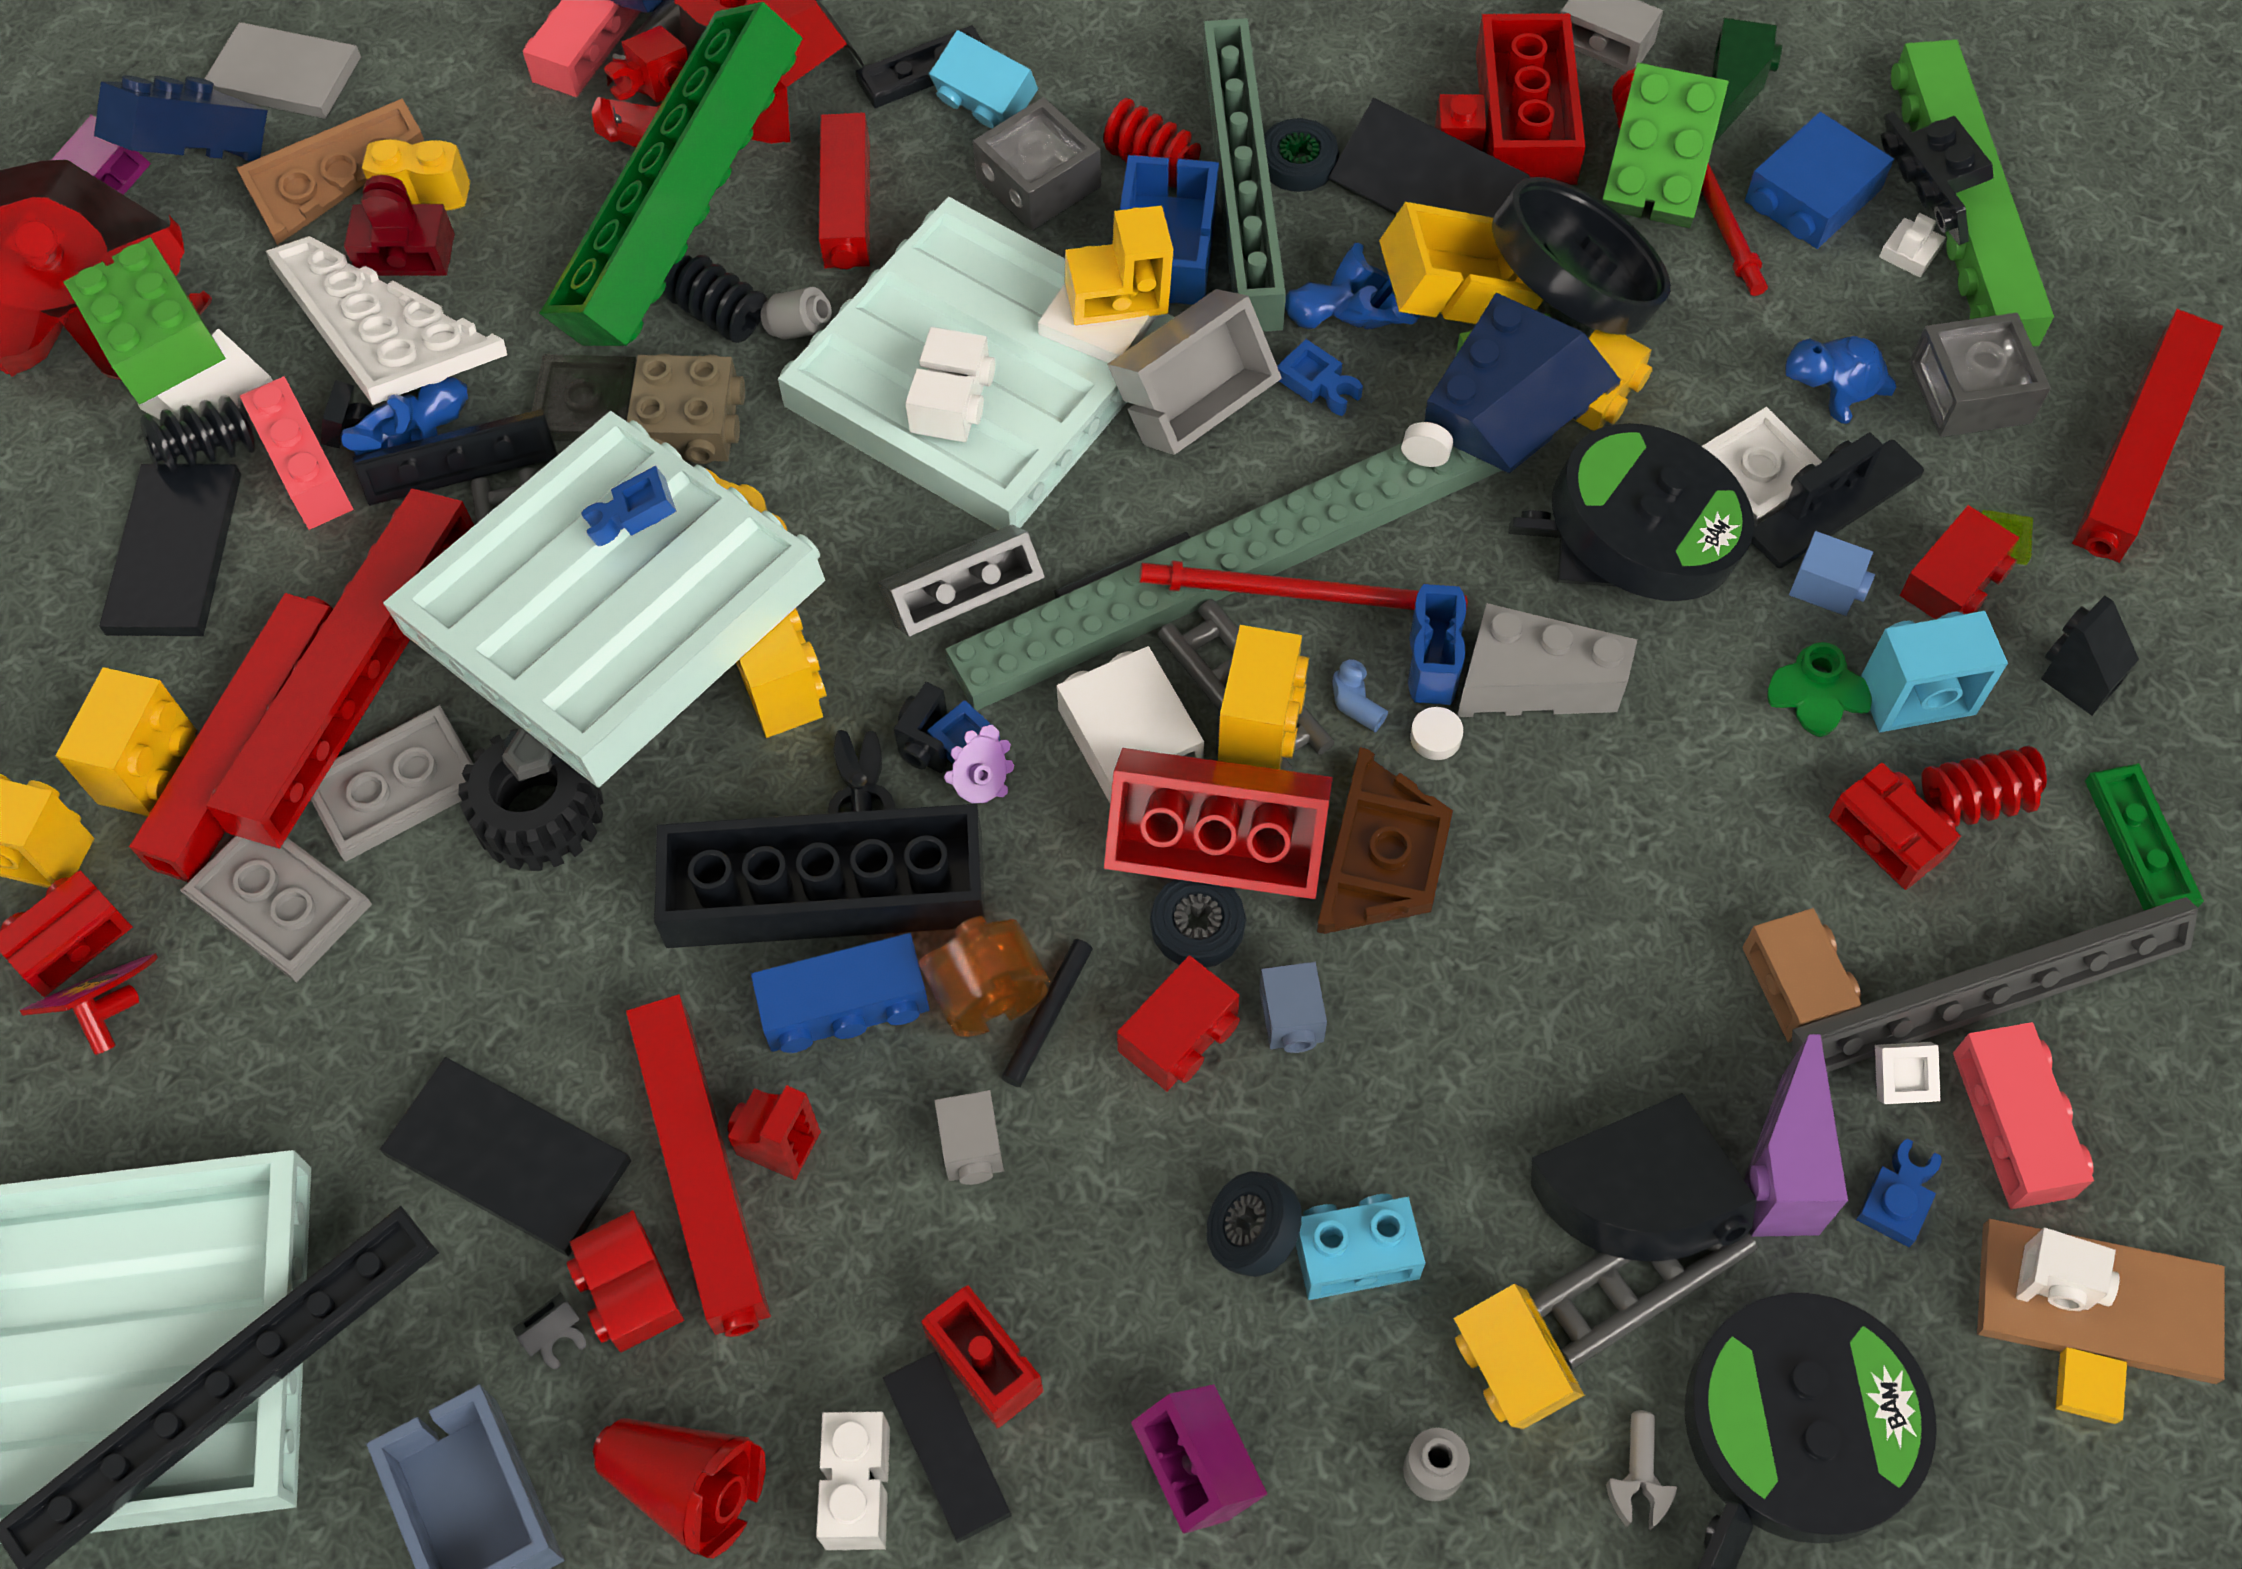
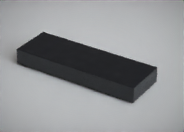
M973 25L959 30L986 45ZM955 32L855 70L857 81L874 108L876 109L934 86L929 73Z
M935 1351L884 1376L883 1380L957 1544L1011 1517L1010 1509L937 1352Z

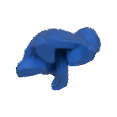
M1354 243L1350 247L1330 286L1308 282L1299 289L1290 290L1285 298V311L1288 317L1299 327L1306 329L1316 328L1330 316H1335L1341 321L1358 328L1374 329L1392 323L1412 325L1417 323L1420 315L1399 312L1389 275L1366 262L1363 255L1364 246L1361 243Z
M1858 336L1836 339L1823 344L1811 338L1800 341L1793 347L1785 364L1787 377L1800 381L1810 387L1826 384L1831 388L1828 404L1830 416L1843 424L1849 423L1853 415L1849 409L1851 404L1864 401L1875 394L1892 396L1897 387L1894 379L1888 374L1882 352L1873 342Z
M447 377L442 382L421 387L418 398L409 394L404 396L391 395L387 398V403L372 411L356 426L343 429L340 435L343 446L349 450H354L356 455L436 436L438 435L437 426L448 424L459 418V414L468 399L467 384L457 378Z

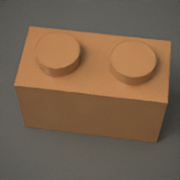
M1814 908L1753 926L1742 948L1788 1043L1792 1042V1029L1861 1006V992L1858 982L1852 973L1845 972L1836 954L1837 945L1835 937L1826 924H1821Z

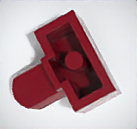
M376 175L366 180L361 204H353L344 248L354 267L360 269L363 266H367L376 271L377 276H447L455 233L443 204H412L407 190L400 179L387 175Z

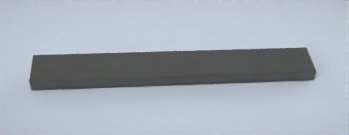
M2187 897L1792 1029L1791 1061L1808 1035L1820 1034L1826 1071L1830 1072L1874 1057L1875 1045L1915 1043L2189 950L2192 947L2198 907Z

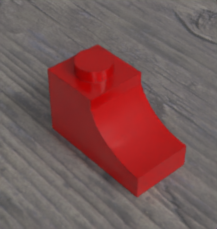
M788 1085L785 1086L782 1094L766 1093L754 1088L746 1103L741 1102L736 1106L727 1127L728 1139L736 1155L793 1180H796L821 1133L807 1094Z

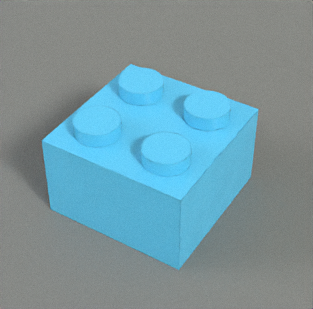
M1986 611L1969 614L1951 612L1936 620L1919 623L1901 621L1886 628L1861 677L1867 682L1871 693L1872 703L1870 711L1880 733L1976 715L2008 662Z

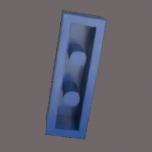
M911 933L751 973L763 1032L771 1052L777 1050L785 1053L803 1051L809 1048L813 1041L831 1036H835L838 1039L853 1038L864 1033L867 1029L866 1027L885 1022L891 1025H903L916 1020L920 1013L930 1011Z

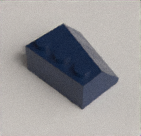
M1495 293L1427 400L1424 422L1434 423L1445 428L1453 438V447L1511 473L1552 440L1553 434L1571 419L1577 420L1588 411L1589 405L1602 394L1608 395L1618 387L1621 380L1584 332L1499 293Z

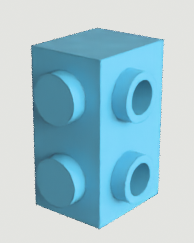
M959 30L955 32L929 73L937 89L936 95L941 101L955 109H958L960 105L973 112V116L980 123L991 129L1025 109L1038 90L1031 69Z
M1377 1194L1362 1199L1359 1202V1206L1337 1210L1336 1205L1324 1204L1304 1211V1216L1301 1217L1302 1225L1296 1249L1308 1300L1420 1279L1425 1266V1259L1409 1197L1393 1199L1391 1194Z

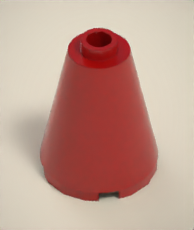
M621 1418L612 1425L605 1427L599 1433L593 1447L595 1470L604 1480L689 1552L705 1558L714 1559L722 1554L741 1535L748 1522L738 1519V1516L747 1499L755 1503L758 1502L766 1472L764 1450L746 1436Z

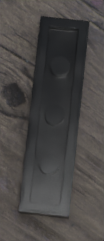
M539 409L353 456V465L368 505L371 506L406 497L411 488L426 492L551 460L558 453L544 409Z

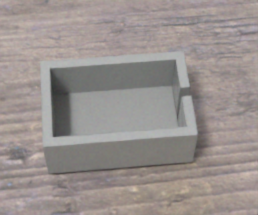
M1218 289L1212 291L1107 364L1123 401L1134 404L1128 408V412L1142 443L1147 447L1173 455L1282 379L1249 296Z

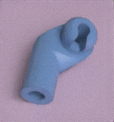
M1346 660L1342 662L1332 679L1335 704L1342 713L1371 731L1377 732L1384 723L1388 711L1366 698L1363 679L1366 677L1367 671L1364 665L1356 660Z

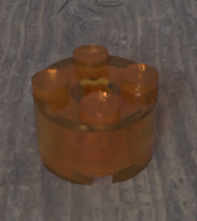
M982 916L971 918L956 928V938L942 948L929 952L919 962L924 977L954 1034L960 1037L977 1036L989 1032L990 1030L986 1022L1004 1013L1009 1021L1023 1016L1034 1008L1046 996L1049 990L1045 982H1050L1045 969L1024 930L1015 919L987 923Z

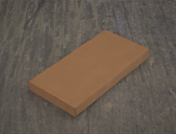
M1988 1219L1983 1224L1977 1335L2061 1352L2066 1347L2125 1361L2127 1366L2212 1384H2218L2224 1380L2225 1266L2073 1236L2116 1250L2112 1271L2119 1273L2120 1282L2116 1298L2111 1306L2108 1307L2097 1303L2089 1310L2069 1311L2053 1306L2048 1302V1297L2036 1294L2028 1302L2016 1299L2025 1244L2042 1229L1994 1219Z

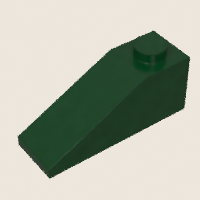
M1730 18L1723 19L1715 48L1712 77L1728 80L1729 83L1713 144L1762 91L1769 71L1777 72L1782 52V45L1775 44L1777 25Z

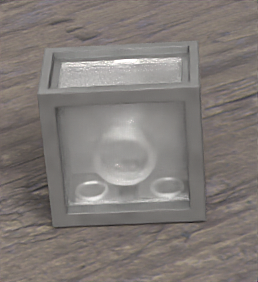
M1044 97L973 140L976 179L1031 231L1101 187L1100 148Z
M2018 312L1925 326L1909 361L1940 437L2032 424L2051 389Z

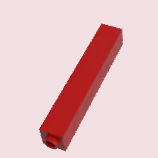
M2176 309L2157 342L2073 539V545L2086 549L2096 557L2108 558L2120 563L2138 535L2221 334L2222 325Z
M288 593L283 595L129 846L148 869L189 882L207 864L226 831L206 807V804L210 800L215 786L223 780L238 757L241 746L251 737L264 717L269 703L276 698L288 680L295 663L302 658L312 643L321 623L332 612L333 608L328 603L314 596H307L304 599Z
M680 994L626 1010L705 1319L715 1335L725 1333L727 1337H735L755 1330L759 1326L758 1321L771 1317L690 1017Z

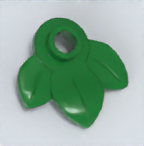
M1818 642L1804 648L1799 653L1794 664L1777 669L1767 689V699L1771 707H1795L1796 717L1802 727L1817 737L1826 736L1835 730L1844 710L1859 714L1869 713L1872 703V696L1865 679L1848 670L1842 651L1835 645L1826 642ZM1813 666H1822L1828 673L1820 672Z

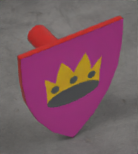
M156 953L128 962L50 995L21 1009L20 1012L24 1016L73 1009L94 1055L103 1053L116 1046L104 1020L138 1004L139 996L134 987L128 984L97 1000H94V997L137 975L149 967L158 957Z

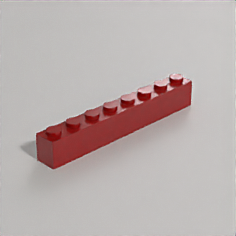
M411 488L402 504L395 509L391 521L378 541L369 549L367 558L354 578L345 586L341 598L328 618L321 623L312 643L302 658L295 663L288 680L276 698L269 703L264 717L251 737L241 746L239 755L227 774L215 786L206 807L226 833L278 849L281 848L411 640L402 633L383 602L474 526L463 501Z

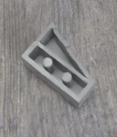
M1487 603L1465 681L1458 717H1473L1474 713L1505 712V716L1521 715L1522 711L1553 710V714L1618 712L1628 683L1637 639Z

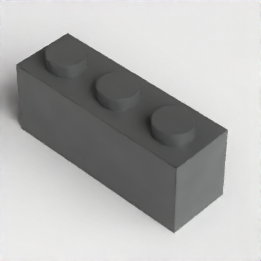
M1011 524L880 580L878 585L895 627L907 636H912L1041 580L1045 576L1028 531Z

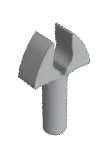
M1645 1410L1634 1411L1631 1414L1629 1475L1623 1481L1611 1478L1606 1486L1612 1506L1626 1527L1632 1523V1495L1642 1487L1643 1495L1650 1501L1649 1530H1651L1669 1510L1675 1498L1677 1487L1662 1486L1654 1476L1655 1416Z

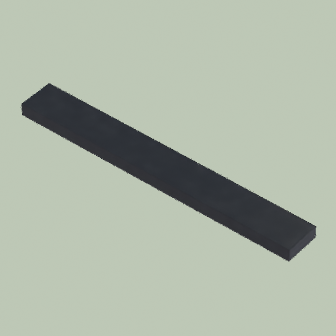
M399 1206L0 1521V1543L18 1569H45L439 1254L405 1209Z

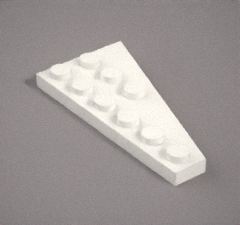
M310 236L266 251L272 269L372 405L387 401V398L391 395H401L428 384L442 382L449 376L507 355L504 339L494 334L485 337L476 332L474 323L464 318L455 321L443 314L442 306L395 281H391L388 284L378 279L376 271L367 266H363L360 269L347 263L344 254Z

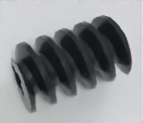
M684 255L677 264L672 266L664 280L666 282L663 292L665 298L673 304H678L682 310L691 313L693 317L700 322H704L713 331H718L727 340H732L735 343L745 341L752 335L761 321V309L767 301V296L761 291H753V287L749 283L740 282L734 273H726V269L723 266L713 264L712 260L706 255H698L694 258Z
M221 396L219 398L218 411L210 401L203 400L199 404V416L191 406L187 404L182 405L179 421L170 410H162L160 413V425L149 414L141 416L140 426L156 470L158 469V461H164L172 473L177 472L179 456H183L192 468L197 467V452L203 451L211 463L216 462V449L219 446L223 447L230 458L235 457L236 442L239 441L242 442L249 453L255 451L251 423L239 398L236 406L229 396Z

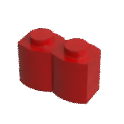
M634 1210L569 1241L575 1258L567 1261L566 1264L579 1292L583 1293L589 1289L591 1291L596 1307L587 1311L601 1343L611 1339L616 1348L622 1353L685 1321L645 1229Z

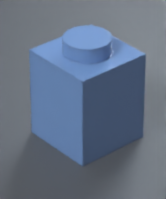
M1815 531L1789 595L1846 616L1854 599L1864 602L1875 574L1866 570L1873 551Z

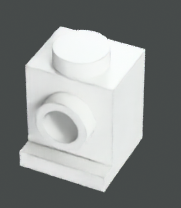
M2044 1227L2025 1244L2016 1299L2028 1302L2036 1294L2048 1297V1302L2053 1306L2069 1311L2089 1310L2097 1303L2109 1307L2116 1298L2120 1282L2119 1273L2112 1271L2116 1250Z

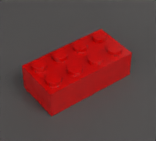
M1482 14L1476 49L1479 94H1484L1486 133L1484 153L1528 174L1530 177H1545L1570 185H1577L1586 146L1571 14Z
M1122 748L1113 772L1104 869L1316 899L1333 777Z

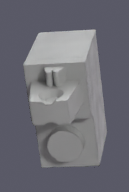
M1568 0L1561 13L1571 14L1575 51L1627 72L1636 68L1637 62H1642L1655 43L1663 10L1639 0Z

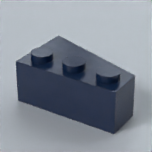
M123 75L122 82L101 81L94 136L131 151L184 155V151L187 148H206V156L209 158L222 159L224 150L240 156L246 161H254L261 156L268 110L213 90V82L198 77L187 76L185 82H181L169 77L155 76L154 82L140 77Z

